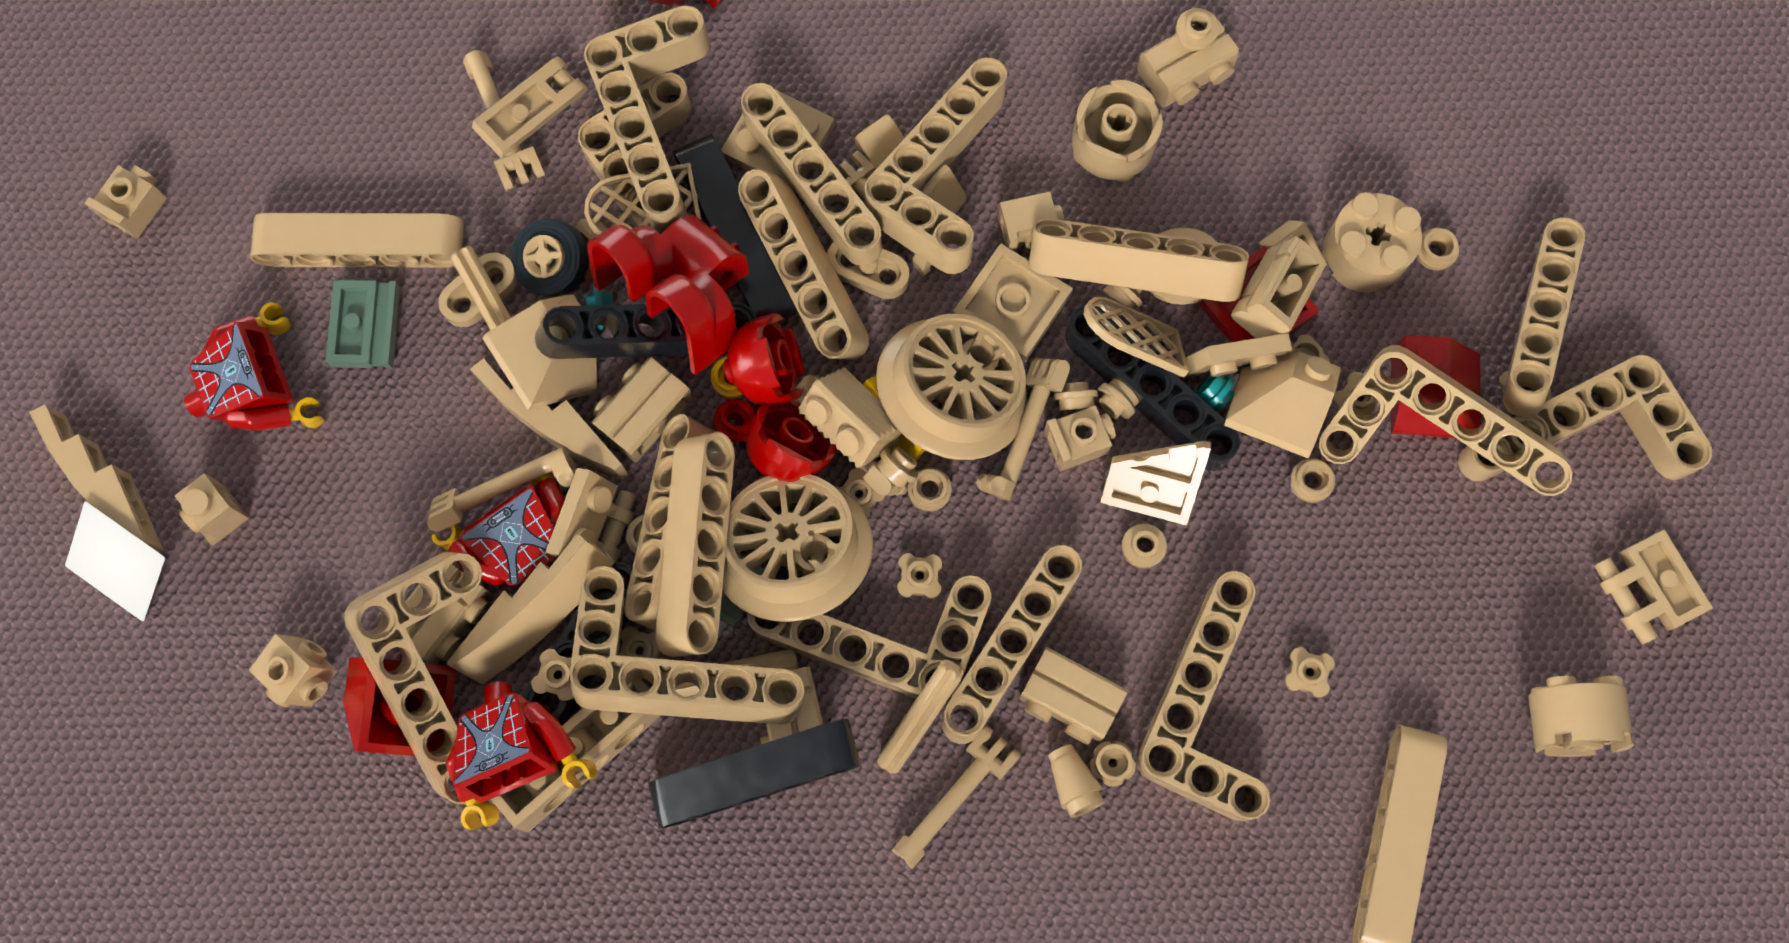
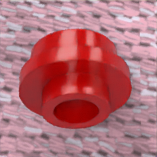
M732 399L722 403L716 409L713 416V426L716 432H722L727 435L731 442H742L747 440V430L755 416V412L747 402L740 399ZM728 420H737L741 426H734Z

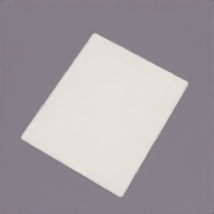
M85 501L65 566L135 617L144 621L165 557Z

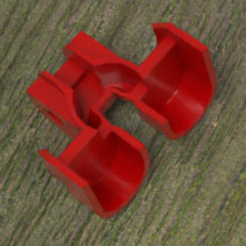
M685 215L677 219L661 235L648 225H641L630 229L624 225L615 224L587 243L594 286L598 291H601L624 275L629 299L634 302L646 294L647 312L651 318H654L669 306L673 309L686 333L690 367L693 374L697 375L726 353L732 336L737 329L735 312L725 291L747 276L749 269L746 256L741 253L739 245L736 242L732 244L727 242L720 236L716 226L709 227L694 215Z

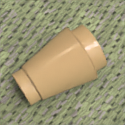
M1072 744L1058 748L1048 755L1061 808L1067 809L1071 818L1086 814L1104 803L1100 794L1104 789L1080 755L1075 751Z

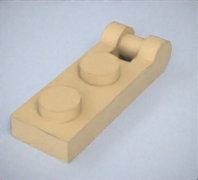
M559 56L550 60L473 120L472 128L501 159L568 105L578 101L588 90V87L580 78L574 79L566 71L568 66ZM555 82L561 90L556 93L548 83Z

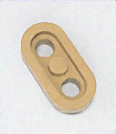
M854 237L851 240L855 245L865 246L870 244L869 242H866L857 237ZM835 242L830 245L827 256L840 281L883 299L896 298L907 289L909 284V268L906 261L899 255L882 248L879 258L874 263L867 266L855 264L852 267H845L841 264L842 260L846 258ZM884 274H892L896 279L891 284H885L880 278Z
M485 254L479 260L490 280L495 274H503L501 282L493 285L501 300H504L513 292L518 282L511 260L503 254ZM460 275L442 290L438 301L439 309L449 323L457 327H469L483 318ZM471 302V306L466 312H458V307L461 303Z

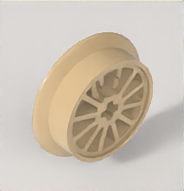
M957 313L943 314L917 321L898 331L887 342L879 357L876 382L881 404L895 427L920 448L944 458L975 460L999 452L1016 437L1027 406L1025 369L1022 359L1012 342L990 323L974 316ZM928 345L932 352L925 349V347ZM913 361L927 368H916L913 366ZM916 382L933 383V386L921 391ZM936 397L943 404L941 410L936 408L929 400ZM989 401L999 406L998 411L995 410ZM972 405L982 419H974ZM951 407H959L960 418L949 415Z
M811 474L802 476L800 480L794 482L778 481L777 478L770 476L755 481L743 489L730 504L722 591L740 609L758 618L771 621H802L831 611L855 592L862 583L871 564L873 534L866 514L853 498L846 495L845 491ZM797 503L794 511L790 513L789 505ZM781 505L782 513L777 515L771 508ZM810 505H811V507H814L813 510H811L809 513H807V511H808ZM764 515L769 522L757 519V517ZM830 515H831L832 518L835 520V521H829V522L820 523V522H822L823 520H825L827 517H829ZM746 530H749V531H752V532H756V533H755V534L746 535V533H747ZM841 536L838 544H835L828 537ZM756 549L748 556L741 559V551ZM822 552L827 555V558L821 563L817 560H808V563L806 562L813 553ZM770 558L762 575L752 571ZM785 565H788L789 579L776 580L775 577L780 566L785 567ZM796 567L801 573L802 577L797 578Z

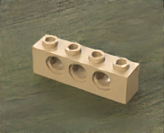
M635 679L628 685L630 690L637 693L646 692L650 689L643 679ZM582 708L562 727L576 746L573 753L577 759L591 760L596 765L598 772L662 715ZM561 760L557 762V771L491 799L515 829L529 833L579 789L567 787L563 783L562 770L564 764ZM577 766L575 775L581 785H583L589 779L584 775L582 768Z

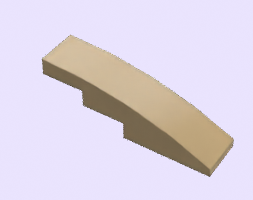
M484 358L470 368L476 378L512 415L545 441L557 448L564 447L569 455L578 461L620 480L629 475L619 460L567 400L562 402L553 411L548 405L527 410L515 389L512 388L510 390Z
M46 404L30 411L29 413L48 451L74 488L86 501L157 552L163 551L131 474L112 464L107 466L99 445L79 434L74 435L66 415Z
M577 533L550 568L540 562L514 596L505 590L500 594L447 661V664L483 685L522 657L549 634L579 604L581 584L589 570L599 566L611 567L615 560Z

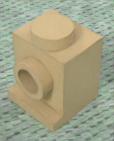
M118 165L95 198L88 197L84 204L103 220L138 239L167 197L154 186L158 180L145 170L134 165L129 172Z
M1051 192L1000 202L998 222L1006 247L1016 253L1017 247L1026 246V248L1031 249L1033 226L1037 221L1042 219L1065 220L1061 206H1054Z
M1096 405L1057 420L1056 418L1048 420L1044 429V435L1060 472L1107 455L1112 447L1110 440L1116 438L1115 429L1107 413L1099 415ZM1087 427L1091 437L1081 439L1077 436L1075 430Z
M205 473L174 495L183 509L179 512L183 521L195 533L201 532L209 544L213 546L249 519L225 485Z

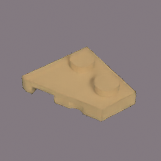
M1289 333L1208 346L1185 357L1189 372L1184 378L1177 374L1176 376L1179 379H1185L1211 373V376L1215 377L1238 371L1237 367L1250 364L1251 370L1274 366L1278 364L1276 357L1292 351Z

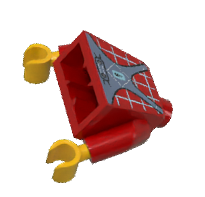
M274 302L267 303L261 308L260 316L254 318L250 314L218 325L212 330L202 352L190 363L189 369L196 386L194 391L184 397V405L190 414L197 418L206 415L211 420L225 421L232 428L254 431L291 426V421L298 420L309 428H316L324 423V419L321 416L304 417V413L308 408L321 406L319 401L314 398H303L297 403L295 408H288V404L293 402L294 399L269 333L273 335L285 334L291 327L287 317L271 321L274 317L284 313L279 304Z
M553 471L530 481L528 485L464 530L457 525L451 526L452 533L446 541L434 533L432 535L433 542L448 552L463 553L474 557L481 566V580L495 586L507 583L511 588L517 586L529 577L540 562L550 568L553 564L551 561L556 557L546 553V549L565 501L554 479ZM455 561L463 570V566L460 564V562Z
M502 681L488 684L484 688L485 704L462 714L459 718L457 737L446 760V768L460 802H465L467 806L462 811L461 823L468 830L479 829L482 827V823L486 827L495 825L499 819V811L495 804L488 800L557 771V762L560 760L564 764L562 780L567 787L573 789L582 787L575 775L577 766L582 768L584 775L588 779L592 780L597 777L596 765L591 760L577 759L573 753L576 746L559 721L540 703L529 702L520 694L512 693V686Z

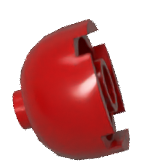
M779 314L765 315L745 323L732 336L728 347V358L724 360L726 378L731 384H735L738 391L751 402L770 405L783 404L798 400L803 394L804 387L796 389V378L804 376L800 348L791 328L782 330L777 322L784 319Z
M797 401L773 405L762 404L751 420L747 430V453L753 465L764 477L770 476L777 478L778 481L786 482L800 480V477L809 474L818 477L837 452L836 444H831L829 438H824L823 432H818L817 426H812L809 420L805 419V414H799L798 408L801 403Z

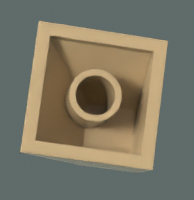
M574 294L540 300L490 330L482 338L527 410L593 394L597 389L596 358H548L538 350L535 343V333L549 310L559 306H581ZM559 326L549 327L554 337L561 340L569 339L567 332Z
M1299 351L1278 357V364L1256 370H1251V366L1242 368L1224 426L1309 458L1335 395L1341 367L1331 364L1324 358L1313 357Z

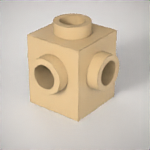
M280 634L273 636L249 669L267 688L266 695L273 702L283 707H290V705L312 707L326 693L329 682L338 670L325 659L327 653L318 644L304 638Z

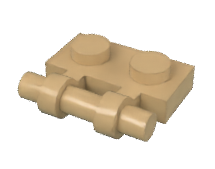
M577 468L546 553L558 558L578 533L617 562L621 550L617 548L625 527H629L634 517L631 509L636 495L619 490L615 504H613L612 500L618 486L591 470ZM606 519L608 520V523L600 542L598 541V538L600 536L601 530Z
M1665 529L1619 552L1628 569L1619 572L1611 557L1594 565L1603 580L1599 583L1606 595H1612L1624 615L1621 621L1627 631L1633 630L1641 645L1659 637L1650 620L1659 617L1666 630L1669 631L1713 609ZM1634 581L1638 582L1650 604L1642 608L1628 587V584Z

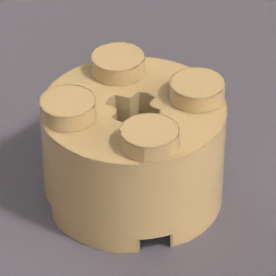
M1115 80L1111 81L1108 85L1092 88L1082 98L1072 132V148L1075 161L1091 174L1107 180L1125 182L1141 172L1152 159L1161 134L1163 120L1155 104V98L1146 88L1131 81Z
M1368 192L1357 195L1344 206L1324 238L1323 257L1333 271V277L1346 288L1363 293L1378 291L1396 282L1415 260L1422 244L1420 214L1413 207H1409L1403 201L1391 195Z
M1555 676L1546 679L1547 686L1536 687L1530 690L1531 693L1528 695L1535 752L1539 753L1544 750V754L1548 756L1580 757L1597 755L1596 750L1604 748V745L1610 744L1611 753L1625 751L1634 746L1627 690L1623 686L1622 677L1602 676L1594 678L1593 683H1576V677Z

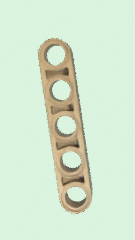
M755 83L749 86L741 97L744 121L749 132L787 179L845 257L851 263L859 266H867L874 263L882 251L881 227L877 219L777 90L765 83ZM759 106H768L771 108V110L765 114H756L752 112L755 108ZM787 137L796 140L789 147H782L777 144L780 139ZM811 169L822 173L818 178L810 180L801 176L805 171ZM833 202H842L847 205L845 210L836 213L826 209ZM859 234L868 235L873 239L870 244L865 246L855 245L851 240Z
M760 169L746 172L738 186L740 200L817 349L827 358L856 360L865 354L869 346L867 330L790 183L780 175ZM768 183L769 192L767 197L763 200L762 190L764 186ZM787 219L788 230L782 237L781 226ZM806 256L808 261L807 268L801 274L799 269L800 262ZM825 293L827 305L821 312L819 309V299ZM844 330L847 336V343L841 350L838 345V337Z
M261 213L254 217L250 259L257 264L269 267H455L451 260V255L462 249L464 221L457 216L440 213Z
M1560 217L1553 219L1547 224L1536 255L1503 392L1505 408L1511 414L1519 417L1534 416L1541 411L1553 382L1585 241L1583 226L1571 218ZM1530 350L1538 351V352H1540L1541 354L1534 353V352H1532V351H1530ZM1521 386L1531 388L1534 391H1527L1521 388Z
M1042 219L1033 226L1029 268L1045 276L1231 302L1236 301L1241 296L1249 254L1243 248L1231 244L1058 219Z
M678 414L669 420L661 436L625 599V616L630 621L656 631L674 450L680 440L715 432L685 414Z
M712 432L685 438L678 442L674 450L655 631L657 646L668 657L707 654L713 650L718 639L735 459L733 444L728 436L722 432Z
M1057 545L1050 548L1043 555L948 702L942 717V729L945 736L952 742L967 744L979 736L1073 589L1082 570V560L1073 548L1066 545ZM1054 562L1064 564L1070 571V577L1065 579L1054 577L1050 573L1048 565ZM1030 598L1039 599L1045 604L1047 613L1041 616L1030 614L1026 610L1024 602ZM1006 635L1017 636L1022 641L1024 649L1019 653L1007 652L1002 647L1000 639ZM982 672L993 673L998 678L1000 687L995 691L982 690L976 682V676ZM957 710H967L973 714L976 725L969 730L958 729L951 720V714Z
M1400 724L1396 726L1393 732L1354 923L1352 943H1411L1447 754V738L1445 736Z

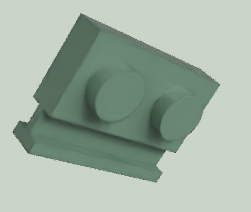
M333 280L326 364L334 368H374V366H381L393 369L401 288L396 281L378 283L376 280Z

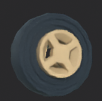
M543 218L529 223L518 233L512 246L511 262L514 266L516 277L524 287L538 295L559 296L572 291L582 282L588 270L589 255L586 241L577 228L563 220Z

